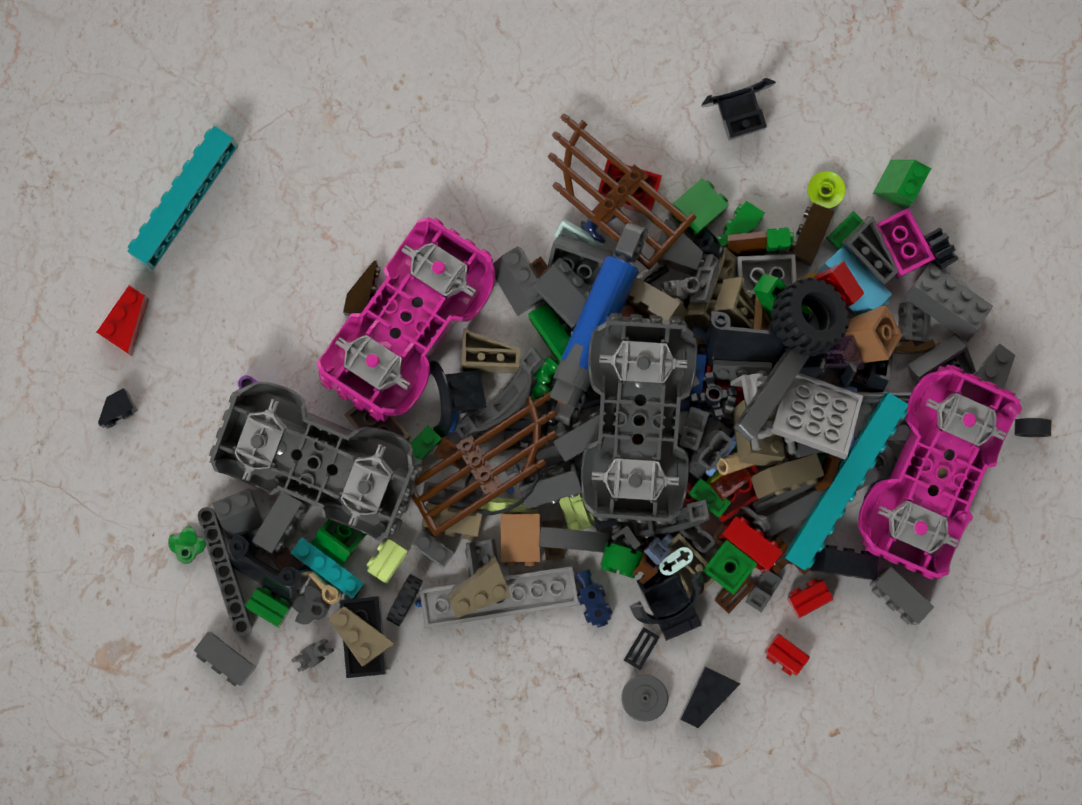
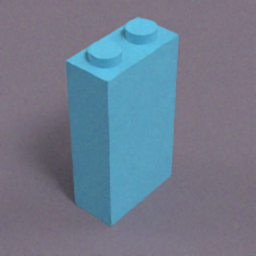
M844 246L815 273L818 274L843 261L846 263L865 293L853 305L848 306L857 316L890 303L887 299L892 293Z

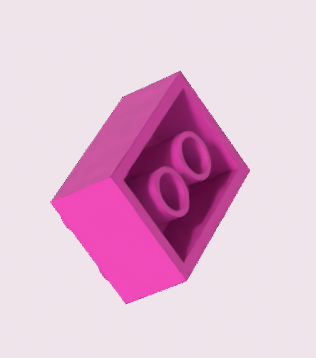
M909 208L876 224L898 269V272L895 274L897 279L929 264L935 259Z

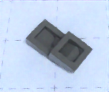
M693 406L690 407L679 445L698 450L709 416L708 411Z
M771 570L764 572L745 602L762 613L783 578Z

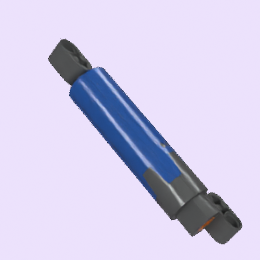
M631 222L627 223L615 249V255L619 258L613 256H606L555 371L553 378L556 381L549 397L558 401L555 407L558 414L554 418L562 424L572 427L585 402L586 395L583 391L587 392L591 384L588 371V353L592 332L596 327L606 322V316H610V313L622 312L639 273L638 268L629 262H636L648 236V229Z

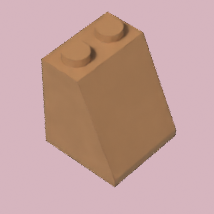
M887 305L848 319L847 333L842 338V341L838 343L848 363L874 362L890 358L902 337V333Z
M500 514L501 563H505V566H517V563L525 562V566H536V562H540V514Z

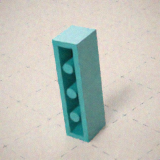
M301 538L291 551L292 555L352 599H355L366 585V583L339 565L305 538Z

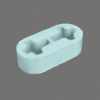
M687 547L679 548L659 564L660 571L664 575L674 574L692 561V551ZM680 551H688L690 554L688 555V561L682 559L678 562L676 560L681 556ZM665 561H667L668 563H671L672 561L676 562V564H674L671 567V572H669L668 570H663Z

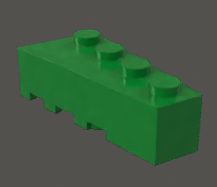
M763 274L753 291L768 318L772 321L774 319L771 317V311L774 310L772 309L773 302L776 300L777 295L786 289L787 286L778 277ZM801 304L802 314L806 320L812 312L805 305Z

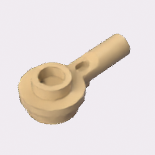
M313 571L310 574L313 581L322 589V598L326 603L335 604L340 600V589L334 585H328L317 572Z

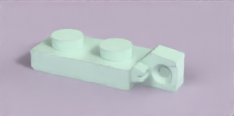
M563 219L554 235L557 238L559 234L606 250L608 249L592 238L588 232L566 219Z

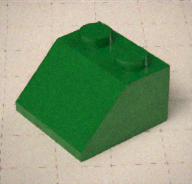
M328 519L318 530L311 544L343 566L367 534Z

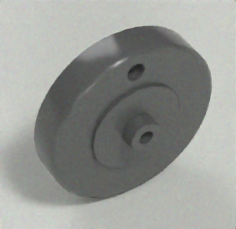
M645 674L635 676L625 684L622 690V706L626 713L637 721L648 722L655 720L663 714L667 707V689L654 676Z

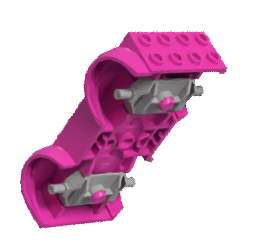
M428 217L418 220L383 269L387 278L363 312L352 313L316 362L319 369V377L322 381L321 384L328 390L334 389L338 392L337 395L345 401L347 399L354 402V407L360 411L366 410L370 413L369 416L377 422L381 420L385 423L389 416L403 415L416 404L428 383L430 376L428 360L455 322H468L479 314L493 290L495 268L492 255L485 249L480 250L475 247V243L471 240L461 238L456 230L444 227V224L437 218L432 219ZM416 297L423 300V305L419 308L412 305V300ZM409 313L412 318L410 321L404 322L401 320V315ZM393 328H398L401 331V336L397 339L390 336V331Z
M950 365L946 367L939 366L937 372L924 376L915 386L906 408L908 410L906 421L911 429L890 478L878 482L871 488L862 503L858 517V527L863 536L861 544L866 546V551L879 557L883 554L882 558L897 565L900 561L899 565L913 572L918 569L917 573L931 580L934 577L940 579L949 574L951 560L966 527L973 519L969 507L987 468L997 465V459L1009 429L1017 415L1022 411L1020 399L1015 397V393L1006 389H997L998 385L981 380L980 382V377L965 372L962 374V369ZM947 449L954 451L955 455L952 460L944 458V452ZM944 467L947 471L946 476L939 478L937 472L940 468ZM931 485H936L939 489L938 494L935 496H930L928 493V488Z

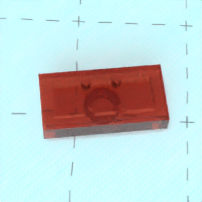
M744 468L723 475L710 487L724 501L751 480L752 476Z

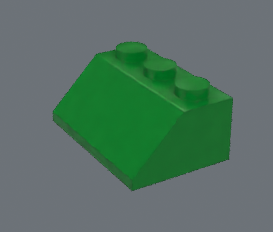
M546 304L528 313V319L559 363L570 339V336L567 334L569 329L564 322H559L557 319L559 314Z

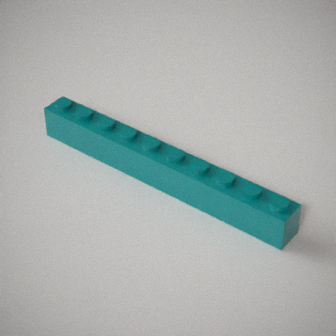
M889 392L884 393L849 449L846 459H843L836 470L831 486L823 491L783 555L785 559L803 570L812 567L815 562L813 557L817 551L820 552L825 546V538L833 533L836 528L835 522L845 514V506L848 501L851 503L857 494L855 490L858 485L861 486L867 478L865 474L868 469H872L877 462L875 458L878 453H882L888 444L886 440L896 432L898 428L896 424L899 419L903 420L908 412L906 409L908 407L907 403Z

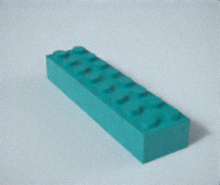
M216 126L206 131L202 144H198L195 147L191 160H187L184 163L182 173L173 179L171 189L162 195L160 205L151 211V218L147 223H143L139 229L140 234L129 243V250L127 252L133 258L154 270L238 148L233 137Z

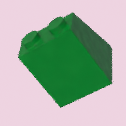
M915 159L890 160L873 193L905 210L915 201L932 168Z
M702 178L673 203L687 217L691 212L697 217L686 229L693 238L705 227L708 228L729 206L727 198L721 193L718 195L713 190L715 188L713 184L708 180L704 181ZM669 212V214H670L679 224L682 223L679 219H677L673 214H671V213Z

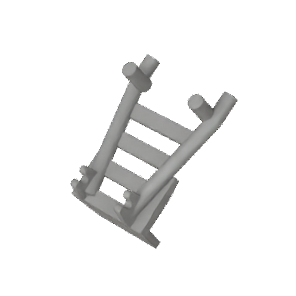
M760 373L742 375L730 383L731 386L743 387L745 401L748 406L759 388L764 385V381L768 376H763ZM779 403L770 415H776ZM766 421L761 428L765 430L758 432L751 440L753 451L760 450L759 440L772 435L771 428L774 421ZM784 438L788 445L789 454L797 453L795 441Z

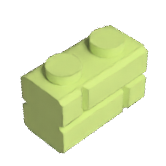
M581 493L573 498L565 497L560 499L559 504L568 529L582 531L592 527L591 523L595 521L590 511L587 512Z
M387 539V541L383 540L377 548L380 552L376 558L372 556L366 565L369 567L367 570L369 573L388 584L408 553L407 550L390 539Z

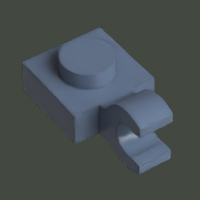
M669 533L660 539L656 537L644 552L656 565H659L670 553L671 550L667 546L674 538Z

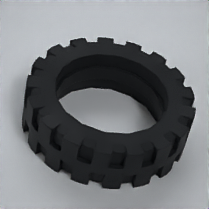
M409 574L387 615V621L397 626L401 625L419 592L423 580Z

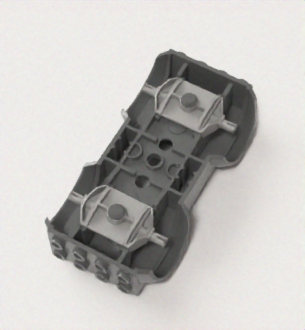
M610 313V316H606V322L596 327L592 332L588 353V371L593 390L601 395L598 441L587 445L583 453L581 492L586 509L593 514V517H597V520L607 521L609 518H617L619 522H628V519H633L638 523L656 521L657 524L664 525L672 522V519L679 516L683 509L688 486L689 459L687 452L677 446L680 402L690 395L693 388L697 365V338L686 327V323L681 320V317H670L669 320H664L662 316L651 315L650 319L642 318V315L630 314V317H622L621 313ZM640 394L646 397V403L642 406L635 403V397ZM642 415L645 418V422L642 425H636L633 421L635 416ZM637 433L641 434L644 438L643 442L639 445L632 442L633 435Z
M270 382L253 383L231 394L229 398L230 407L225 411L222 418L224 421L223 426L218 429L216 434V445L212 446L209 456H211L209 462L212 464L214 471L244 481L268 492L270 495L280 490L321 508L322 517L354 528L375 538L377 541L395 534L396 530L399 531L403 523L401 516L403 513H406L410 504L407 502L408 498L414 494L417 486L414 484L415 480L421 476L423 471L421 466L423 460L414 456L412 446L406 439L392 431L377 427H363L352 431L307 412L305 400L301 395L279 384ZM294 449H299L302 452L300 460H295L292 457ZM311 457L318 460L319 465L317 468L310 465ZM330 464L337 466L338 472L336 475L328 473L327 467Z

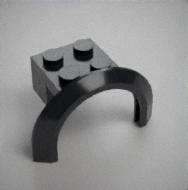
M764 78L754 85L734 92L713 97L708 95L701 104V107L718 105L728 141L765 130L767 125L762 109H759L755 93L772 87L776 84V81Z
M842 353L838 370V378L842 387L846 388L848 385L869 392H883L890 380L893 353L888 360L855 364L852 362L848 363Z
M432 360L429 361L430 374L437 383L441 399L440 421L438 425L433 427V430L442 438L450 431L452 413L476 412L487 406L480 370L445 374L440 364Z
M672 564L663 567V570L671 572ZM659 569L657 574L645 584H642L640 579L637 580L641 594L653 615L644 610L640 601L630 605L632 614L638 621L645 624H664L683 617L702 596L704 580L701 572L699 571L690 576L693 585L690 598L682 587L676 572L672 575H664Z

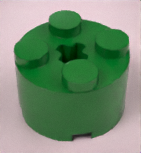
M606 542L600 563L602 565L601 569L612 573H617V570H619L620 575L634 579L635 575H633V572L640 564L643 552Z

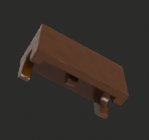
M648 538L647 542L641 547L640 552H643L641 561L633 572V575H636L638 572L644 573L640 578L642 584H645L656 575L659 565H656L644 552L653 539Z

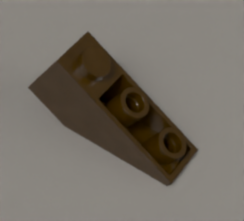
M374 260L347 293L343 310L344 315L350 316L352 313H362L372 296L375 295L377 285H374L375 278H379L381 269L377 261Z

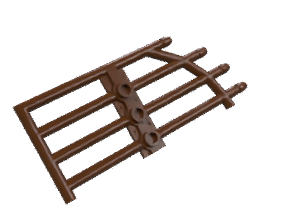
M562 114L560 118L574 130V133L569 141L556 131L552 134L553 138L566 148L564 162L553 153L548 155L549 160L554 162L563 171L566 187L565 189L560 183L555 182L552 185L553 188L560 192L565 199L617 243L621 236L607 223L615 215L625 225L629 222L636 224L620 210L627 201L669 236L660 245L648 234L645 242L656 252L649 260L640 253L637 260L650 270L697 217L692 212L688 217L646 182L649 176L635 164L629 168L584 130L587 126L585 121L581 120L577 124L568 115ZM580 136L625 174L618 183L575 147ZM572 154L612 188L605 197L570 168ZM572 179L599 202L593 211L575 197ZM639 187L682 222L675 231L633 196Z
M551 392L545 393L536 400H533L532 396L527 397L525 400L527 406L478 438L474 439L472 435L464 438L456 445L458 451L421 474L419 478H416L414 484L418 486L461 457H463L467 466L419 496L415 489L414 494L410 495L434 537L538 471L539 468L541 469L545 466L546 462L544 459L537 461L536 464L533 463L539 448L547 444L549 440H553L557 434L555 431H551L541 438V426L556 417L558 413L554 409L549 411L548 414L539 417L537 408L544 404L545 401L551 399L549 397ZM531 413L533 423L483 454L479 447L481 444ZM533 432V443L492 469L488 460ZM527 457L522 472L501 484L497 475ZM472 472L476 481L428 511L424 504L425 501ZM481 487L485 496L439 526L436 525L433 520L434 516Z

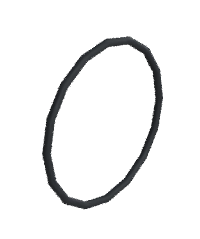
M510 446L505 450H523L525 447ZM540 468L536 471L535 480L530 490L518 502L498 511L490 512L478 509L476 512L496 515L506 513L522 504L533 492L539 480ZM472 472L469 473L466 479L465 487L469 485L473 475ZM465 496L468 505H471L469 496Z

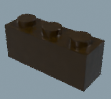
M814 202L811 207L807 206L803 215L806 218L804 225H799L796 232L799 235L798 239L789 248L791 255L795 254L796 261L808 266L813 264L835 211Z

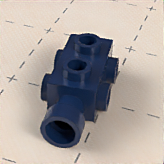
M590 569L575 574L577 581H580L582 586L581 589H578L580 593L577 594L580 605H585L586 612H584L587 623L591 622L592 626L597 625V628L607 625V620L611 619L610 615L613 613L609 603L605 604L603 597L606 594L603 586H598L597 582L593 584ZM590 591H593L595 593V597L593 599H590L588 597V593ZM596 610L602 611L601 617L595 616Z

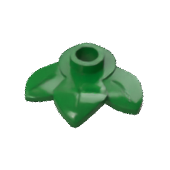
M191 526L185 527L179 536L170 535L168 539L170 550L176 554L177 559L183 564L191 563L196 555L203 552L206 547L204 538H197L196 532ZM185 551H189L187 556H183Z

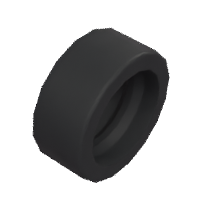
M1043 418L1015 419L1014 434L1020 437L1051 436L1052 421Z

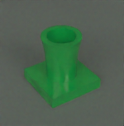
M725 540L702 571L734 595L756 567L757 563L729 541ZM727 563H730L732 565V569L730 571H727L725 569V565Z

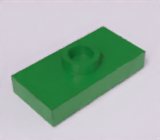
M852 211L826 239L837 250H840L843 247L841 242L863 220Z

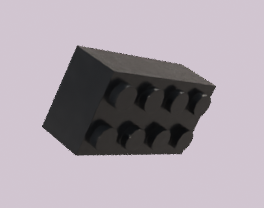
M380 596L339 600L340 609L347 607L383 634ZM343 640L346 678L387 674L385 652L362 667Z

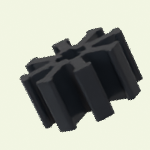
M941 228L924 236L935 257L931 263L936 264L938 268L943 269L958 260V256L954 253L956 250L954 245L949 243V236L946 233L943 234Z

